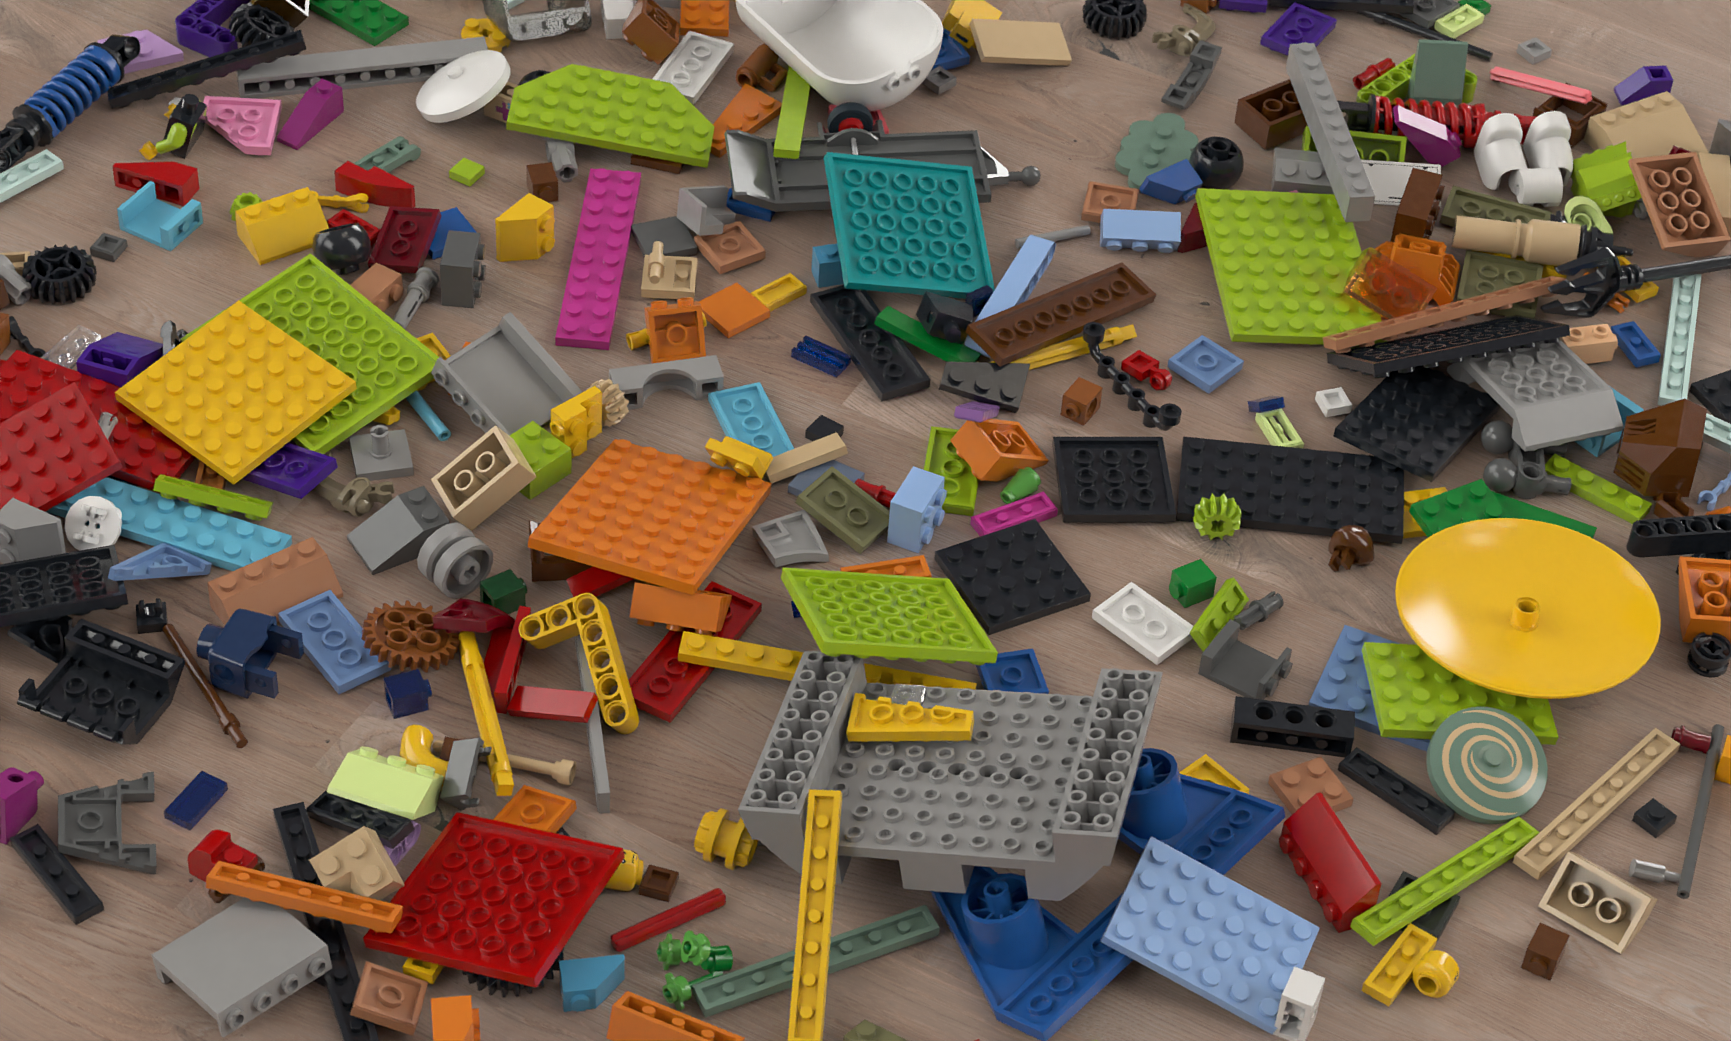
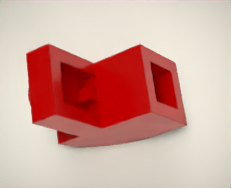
M218 829L210 831L188 854L187 858L189 874L205 882L207 875L218 861L253 869L258 864L256 854L231 842V834Z

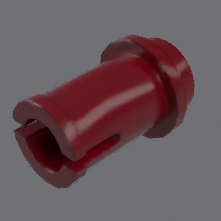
M1683 725L1680 728L1675 726L1671 735L1672 739L1680 743L1679 748L1682 746L1705 754L1711 742V735L1686 730Z

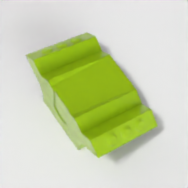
M1626 141L1617 145L1606 146L1602 150H1594L1591 154L1586 153L1573 160V170L1570 176L1573 181L1571 186L1573 196L1590 198L1598 205L1604 216L1625 217L1626 215H1632L1636 201L1642 198L1628 163L1633 158L1631 152L1627 153Z

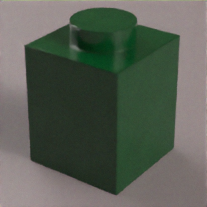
M511 569L480 581V602L498 608L507 614L517 611L519 606L526 607L525 594L528 592L524 580L518 578Z

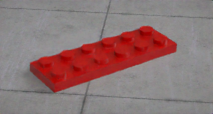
M713 581L704 589L705 591L732 595L722 630L713 632L712 636L738 641L762 611V603ZM684 627L683 631L695 633L694 628ZM673 630L666 634L628 680L636 707L669 723L672 722L715 669V667L678 661L683 632Z

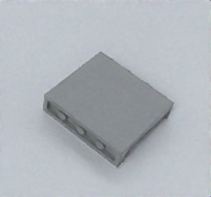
M511 312L502 317L497 327L446 360L439 357L431 372L436 382L451 394L454 402L461 406L468 413L472 422L485 433L496 425L506 434L511 435L531 421L536 422L543 428L551 422L552 408L582 393V390Z
M243 898L152 954L158 979L164 984L173 980L217 1020L220 1035L223 1038L332 969L327 944L294 916L278 905L254 902L248 898Z

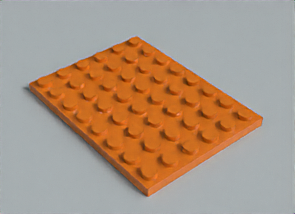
M614 439L529 536L528 548L694 595L771 493L772 483L763 481L755 476H743L731 469L716 468L706 462L688 460L678 454L663 453L653 447L635 445L625 439Z

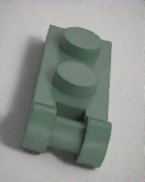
M399 136L354 164L367 171L376 166L389 173L409 160H417L421 155V149L415 144L410 145L407 139Z

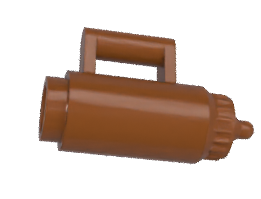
M764 43L758 46L738 68L735 78L740 87H743L745 83L752 87L758 84L769 92H774L787 77L788 71L777 64L779 56ZM769 71L775 74L771 80L765 78Z

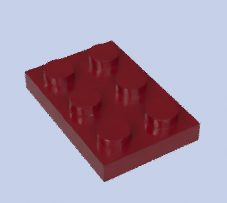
M390 206L367 263L368 267L371 268L375 263H378L398 273L416 274L418 269L424 265L442 217L440 210Z

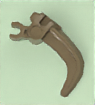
M1185 3L1183 12L1190 14L1197 21L1194 28L1190 29L1183 25H1175L1172 32L1153 33L1152 42H1158V49L1164 50L1169 48V50L1178 55L1189 57L1200 40L1206 42L1212 35L1216 24L1209 15Z
M329 450L324 455L333 457L332 450ZM327 476L326 479L312 489L317 494L331 501V505L345 513L351 512L356 517L369 512L374 502L387 504L393 499L392 493L395 492L393 482L386 481L379 484H370V480L365 477L355 478L348 485H343Z

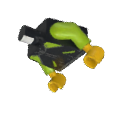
M186 94L181 98L177 106L174 103L168 106L169 111L164 113L169 119L164 139L157 142L156 147L149 140L139 150L147 160H151L158 153L164 154L166 152L183 159L187 157L204 131L207 105L202 103L196 95Z

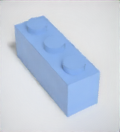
M1103 209L1100 218V247H1107L1108 250L1113 251L1121 250L1122 248H1132V250L1137 252L1158 249L1162 253L1173 252L1179 247L1181 242V212Z

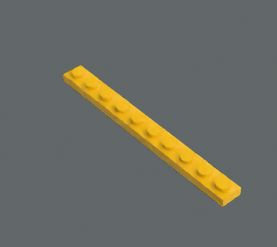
M683 631L678 661L792 681L804 652ZM864 663L867 683L976 689L977 683Z

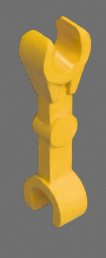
M311 191L319 201L320 206L347 207L359 213H366L369 209V204H361L368 201V196L364 193L340 197L338 195L319 196L317 192Z

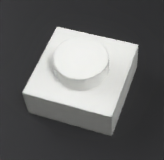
M1342 387L1316 392L1315 400L1325 417L1351 413L1352 404Z

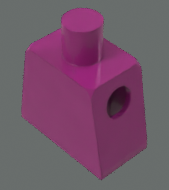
M11 767L0 773V842L5 845L10 842L11 837L17 835L38 810L37 790L44 785V779L38 772L30 771L27 774Z

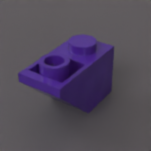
M1666 65L1643 66L1616 85L1614 93L1620 105L1623 106L1666 91L1670 93L1674 80Z

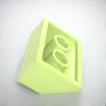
M361 746L360 749L347 753L330 782L327 793L414 820L435 812L444 776L434 773L435 769L433 767L418 764L416 767L406 764L407 760L402 757L390 755L386 758L378 755V750Z

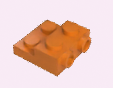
M692 297L677 299L678 304L667 305V301L664 300L651 302V307L644 308L652 364L706 356L702 305L698 301L694 302Z

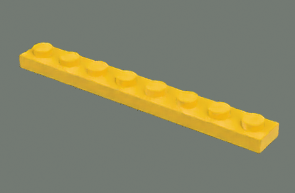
M809 789L788 1041H822L842 806V792L839 790Z

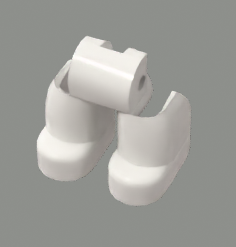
M1551 111L1543 113L1533 120L1523 145L1530 169L1527 168L1520 144L1523 131L1518 117L1514 114L1502 113L1492 116L1485 121L1474 149L1475 160L1484 185L1489 189L1498 190L1501 176L1505 172L1512 170L1508 182L1511 191L1517 196L1518 203L1531 207L1534 203H1541L1544 207L1559 206L1563 196V187L1567 186L1573 170V156L1569 144L1571 128L1567 116L1562 112Z

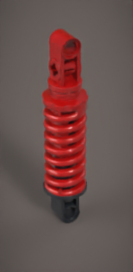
M1375 94L1369 95L1367 103L1337 101L1341 112L1346 113L1344 120L1349 131L1382 134L1378 130H1384L1385 135H1392V131H1397V136L1405 137V134L1395 124L1393 107L1398 105L1446 125L1452 133L1455 132L1460 140H1463L1464 148L1475 149L1485 121L1492 116L1501 114V111L1494 110L1493 113L1486 112L1484 103L1475 105L1461 103L1456 107V104L1453 102H1447L1443 106L1440 101H1434L1430 106V103L1424 99L1418 104L1411 98L1404 103L1399 97L1394 98L1390 102L1388 97L1375 96ZM1514 114L1518 117L1523 135L1520 144L1524 145L1530 125L1538 116Z

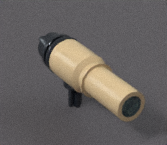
M1556 211V215L1551 214L1550 221L1532 219L1527 224L1521 223L1519 219H1516V222L1458 215L1454 223L1452 248L1508 254L1514 259L1516 256H1522L1526 262L1560 266L1605 247H1609L1619 257L1633 256V249L1613 245V233H1604L1595 226H1591L1588 231L1585 224L1580 227L1579 224L1567 223L1565 216H1562V211Z

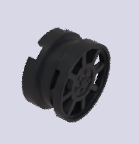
M1705 632L1696 635L1687 656L1689 667L1695 673L1704 677L1714 678L1723 675L1727 671L1731 659V643L1724 636L1713 632L1712 635H1706ZM1700 667L1706 668V671H1703V670H1701V669H1699V668H1700Z

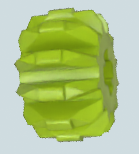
M1212 493L1210 499L1202 497L1200 504H1196L1194 508L1193 521L1195 528L1198 529L1201 536L1208 535L1210 540L1214 537H1220L1223 541L1224 535L1233 537L1235 530L1240 529L1241 509L1236 504L1234 498L1227 499L1225 494L1215 497Z

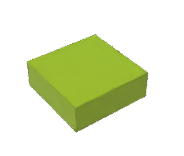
M462 158L449 170V178L469 187L485 174V166L466 158Z

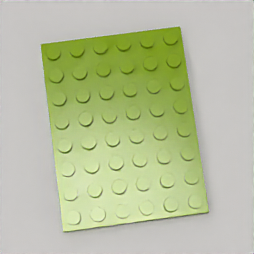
M1197 188L1195 197L1231 342L1324 345L1323 337L1382 322L1353 222L1344 221L1334 194ZM1375 340L1374 343L1383 342V340Z
M311 253L239 300L356 381L357 389L292 439L300 447L325 454L434 379V375L431 372L439 356ZM217 314L204 324L200 325L199 327H197L196 329L182 337L181 341L183 342L184 340H186L188 337H190L200 328L205 326L219 314Z

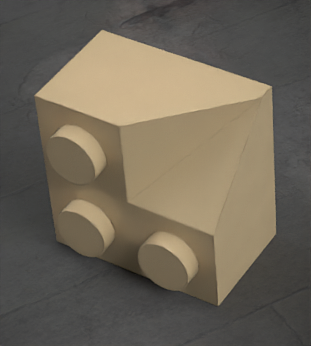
M365 826L309 860L323 887L382 900L405 886L376 831Z

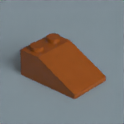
M638 0L623 24V38L630 45H637L642 50L641 54L649 62L654 61L658 65L679 44L680 23L654 0Z

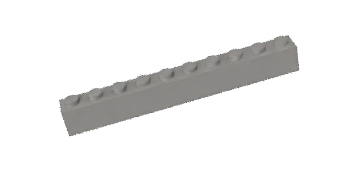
M485 37L280 57L274 62L260 63L248 70H237V84L240 98L256 99L304 94L321 79L342 87V90L427 81L435 72L453 60L469 53L488 50Z
M1306 42L1290 44L1286 70L1344 221H1370L1375 195L1315 44Z

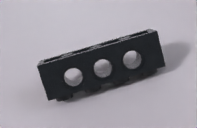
M1235 696L1231 718L1230 742L1345 758L1351 753L1353 746L1355 712Z

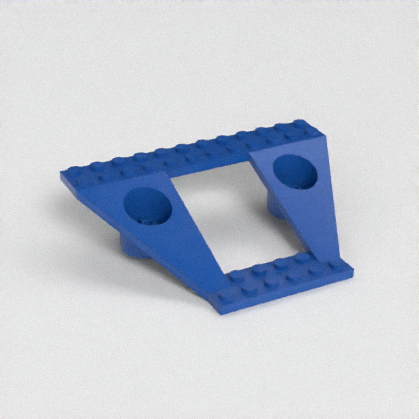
M1144 748L1118 839L1141 855L1152 836L1224 875L1286 816L1284 807L1233 788L1180 774L1174 756L1164 750ZM974 866L966 894L930 891L996 1019L1038 1040L1047 1041L1133 961L1132 958L1100 942L1122 894L1077 934L1040 906L1039 899H1028L1026 877L1013 873L998 874L990 867Z

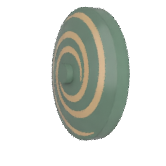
M1471 707L1452 714L1435 731L1427 749V771L1434 790L1448 807L1462 817L1474 822L1503 824L1508 823L1517 816L1522 817L1537 803L1546 786L1548 776L1547 760L1538 738L1521 720L1499 709Z

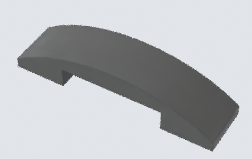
M1200 40L1190 54V62L1175 85L1171 84L1161 98V102L1183 110L1187 109L1196 100L1209 80L1222 52V47Z

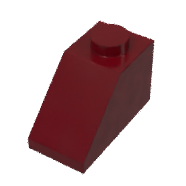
M1194 203L1181 230V242L1178 247V252L1180 253L1207 247L1197 203Z

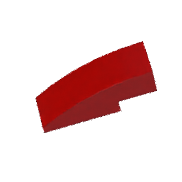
M347 161L334 170L335 188L339 193L346 196L364 193L368 196L366 203L379 206L415 207L414 186L376 166L367 171Z

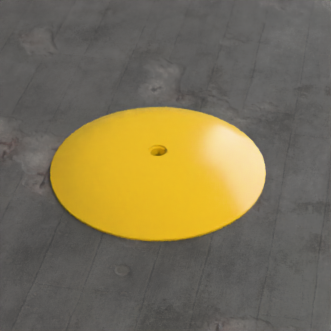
M1490 518L1448 527L1428 537L1411 551L1403 562L1396 580L1395 599L1399 617L1414 642L1435 662L1457 676L1479 686L1510 695L1528 698L1562 699L1586 696L1607 690L1636 674L1652 656L1659 639L1661 626L1659 607L1652 590L1641 574L1627 560L1606 545L1577 531L1555 524L1528 519Z

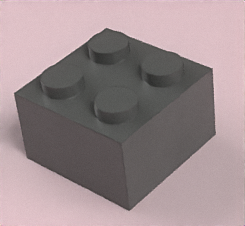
M448 231L440 262L442 306L474 308L476 298L481 297L482 282L480 280L485 281L486 265H482V260L485 258V244H481V233Z

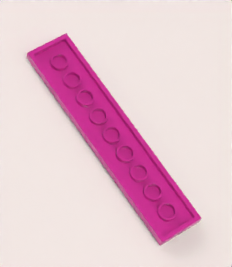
M590 168L555 336V346L609 350L631 238V225L634 222L641 185V173Z

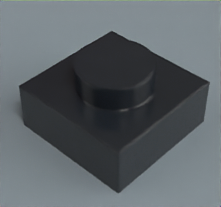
M1652 798L1634 813L1632 821L1654 838H1657L1675 824L1677 815Z

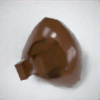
M1346 525L1335 531L1329 542L1328 551L1332 556L1328 565L1334 572H1337L1341 565L1346 570H1350L1352 564H1370L1374 560L1375 553L1372 538L1368 531L1361 526Z

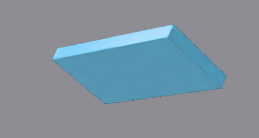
M760 382L708 393V401L726 436L771 453L773 457L794 449Z

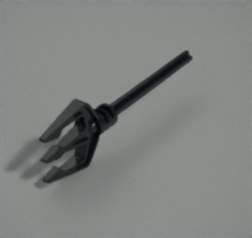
M1605 247L1555 268L1558 274L1574 276L1582 269L1598 267L1593 273L1571 281L1563 280L1547 288L1551 293L1568 295L1572 292L1587 293L1583 300L1561 304L1557 299L1542 305L1540 308L1544 313L1590 318L1596 315L1615 296V293L1638 290L1644 282L1731 269V255L1641 269L1637 264L1620 266L1618 257L1609 247Z

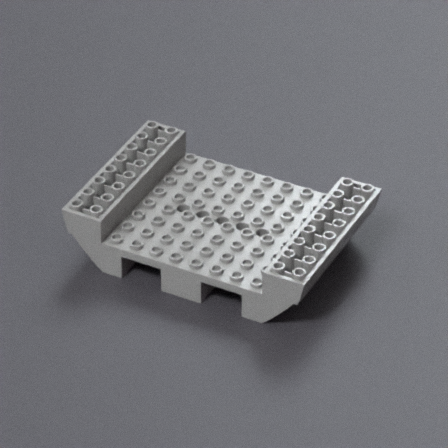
M804 651L738 811L752 839L761 841L776 856L802 875L809 789L839 790L842 792L836 884H842L852 856L899 860L903 889L966 894L974 866L1025 869L1028 899L1061 901L1080 888L1103 866L1111 865L1160 690L1163 672L1102 668L1093 697L976 690L970 688H943L939 686L867 683L863 658L847 654L832 657L820 651ZM855 693L865 694L866 699L876 701L879 696L891 698L892 703L906 705L908 701L919 702L923 708L932 709L935 705L973 711L975 721L971 741L848 742L847 727Z

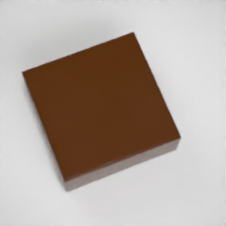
M649 864L639 886V895L669 902L679 880V872Z

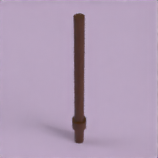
M173 624L165 625L162 629L163 633L178 656L185 659V667L219 718V726L226 735L231 737L237 748L245 747L248 740L240 730V722L233 713H229Z

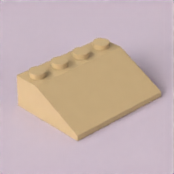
M1668 91L1591 116L1584 141L1594 150H1602L1606 146L1617 145L1626 141L1627 153L1631 152L1632 158L1668 155L1673 146L1690 152H1696L1697 156L1699 152L1708 153L1684 106Z

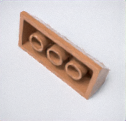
M313 537L207 582L210 607L224 625L228 622L234 611L246 609L275 616L278 626L281 625L278 613L319 594L331 590L338 599L343 597V591L329 558Z

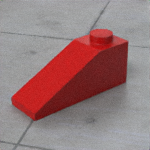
M135 162L115 163L112 166L116 187L137 192L149 181L155 183L157 199L180 206H185L200 189L198 169L181 163Z

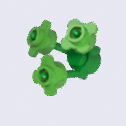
M690 930L685 933L682 945L680 939H672V934L667 933L666 939L663 942H659L656 951L658 961L663 962L664 970L668 971L669 965H679L682 959L684 963L691 961L695 966L701 965L703 970L710 972L690 982L681 975L675 978L672 973L665 975L666 985L663 986V995L666 1001L670 1004L674 1003L679 1011L684 1009L683 1002L691 999L693 985L721 976L723 972L730 971L733 966V954L729 946H711L709 939L703 933L695 935Z

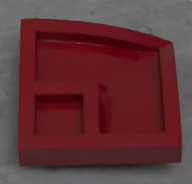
M460 598L433 617L434 629H445L447 633H459L461 631L487 633L498 627L513 629L515 623L513 617L498 608Z

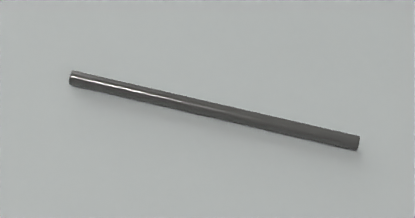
M1720 724L1712 727L1711 742L1706 755L1677 890V896L1681 899H1687L1690 896L1725 730Z

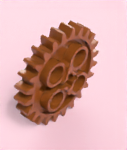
M406 600L405 605H400L398 601H394L393 607L383 603L382 609L375 607L373 613H368L367 620H364L361 639L365 641L364 648L370 649V656L379 655V663L387 660L389 661V668L400 665V671L402 672L406 667H410L413 673H416L417 668H421L427 673L429 666L439 670L440 664L447 666L449 659H454L459 646V633H447L445 629H434L433 617L441 611L432 612L433 606L431 605L426 609L422 608L421 602H418L416 606H411L409 600Z

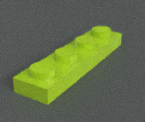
M1554 454L1545 464V471L1548 475L1571 478L1570 492L1631 524L1638 520H1643L1651 510L1652 503L1557 454Z
M162 474L155 480L153 491L161 492L160 496L167 499L175 500L181 497L189 499L188 503L195 506L204 507L206 504L217 506V510L220 512L232 514L234 511L245 513L246 518L258 521L262 520V518L267 519L271 514L273 506L271 501Z

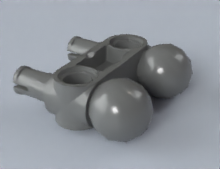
M1502 420L1492 421L1484 427L1481 433L1483 447L1494 455L1508 452V459H1494L1484 469L1483 479L1490 490L1497 493L1511 490L1522 499H1533L1544 492L1564 494L1566 496L1569 494L1571 478L1548 475L1545 471L1544 454H1557L1564 458L1568 442L1562 443L1559 446L1539 448L1535 451H1524L1511 438L1512 426Z

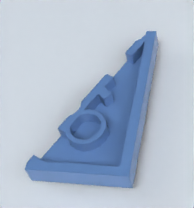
M161 543L110 567L108 578L113 581L208 575L210 574L212 563L174 546Z

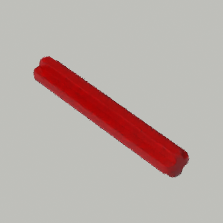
M715 888L611 935V944L616 952H621L725 905V893H723L721 888Z

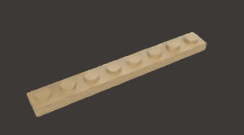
M1654 728L1515 855L1513 863L1539 880L1678 752L1680 743Z

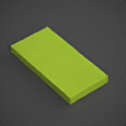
M931 426L924 470L945 477L944 489L947 490L942 510L950 514L973 516L979 479L972 474V468L969 464L958 456L955 446L950 441L958 432V429Z

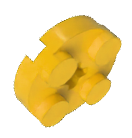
M498 16L481 19L469 18L465 21V26L461 30V39L487 36L485 40L488 50L502 52V47L510 45V29L504 24V20Z

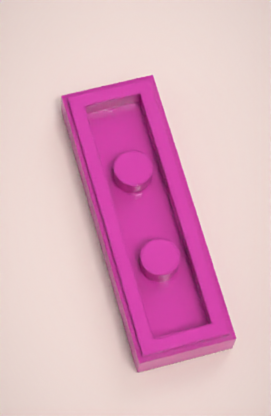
M1043 491L972 516L970 524L979 536H983L1036 519L1038 523L1057 516L1058 508Z

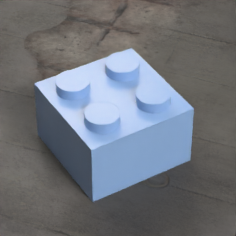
M913 466L890 502L887 543L918 554L924 544L930 543L935 526L941 525L945 511L942 510L947 490L944 489L945 477Z

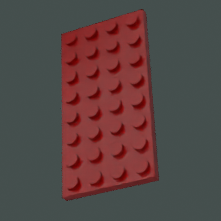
M16 350L0 367V423L73 382L79 387L97 421L102 412H108L113 415L110 421H112L113 417H116L118 423L112 430L108 440L123 468L114 472L111 476L153 491L155 480L160 474L179 479L196 458L117 401L115 392L121 388L117 385L82 374L76 370L20 350Z

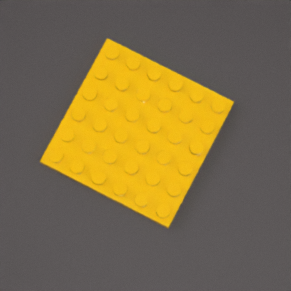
M238 300L115 392L117 401L229 482L236 484L355 391L357 387L355 380Z

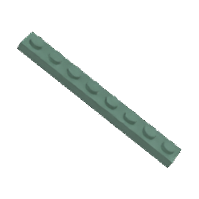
M925 904L833 936L830 941L828 974L939 936L940 927ZM795 950L693 985L692 994L704 1017L706 1018L791 988Z

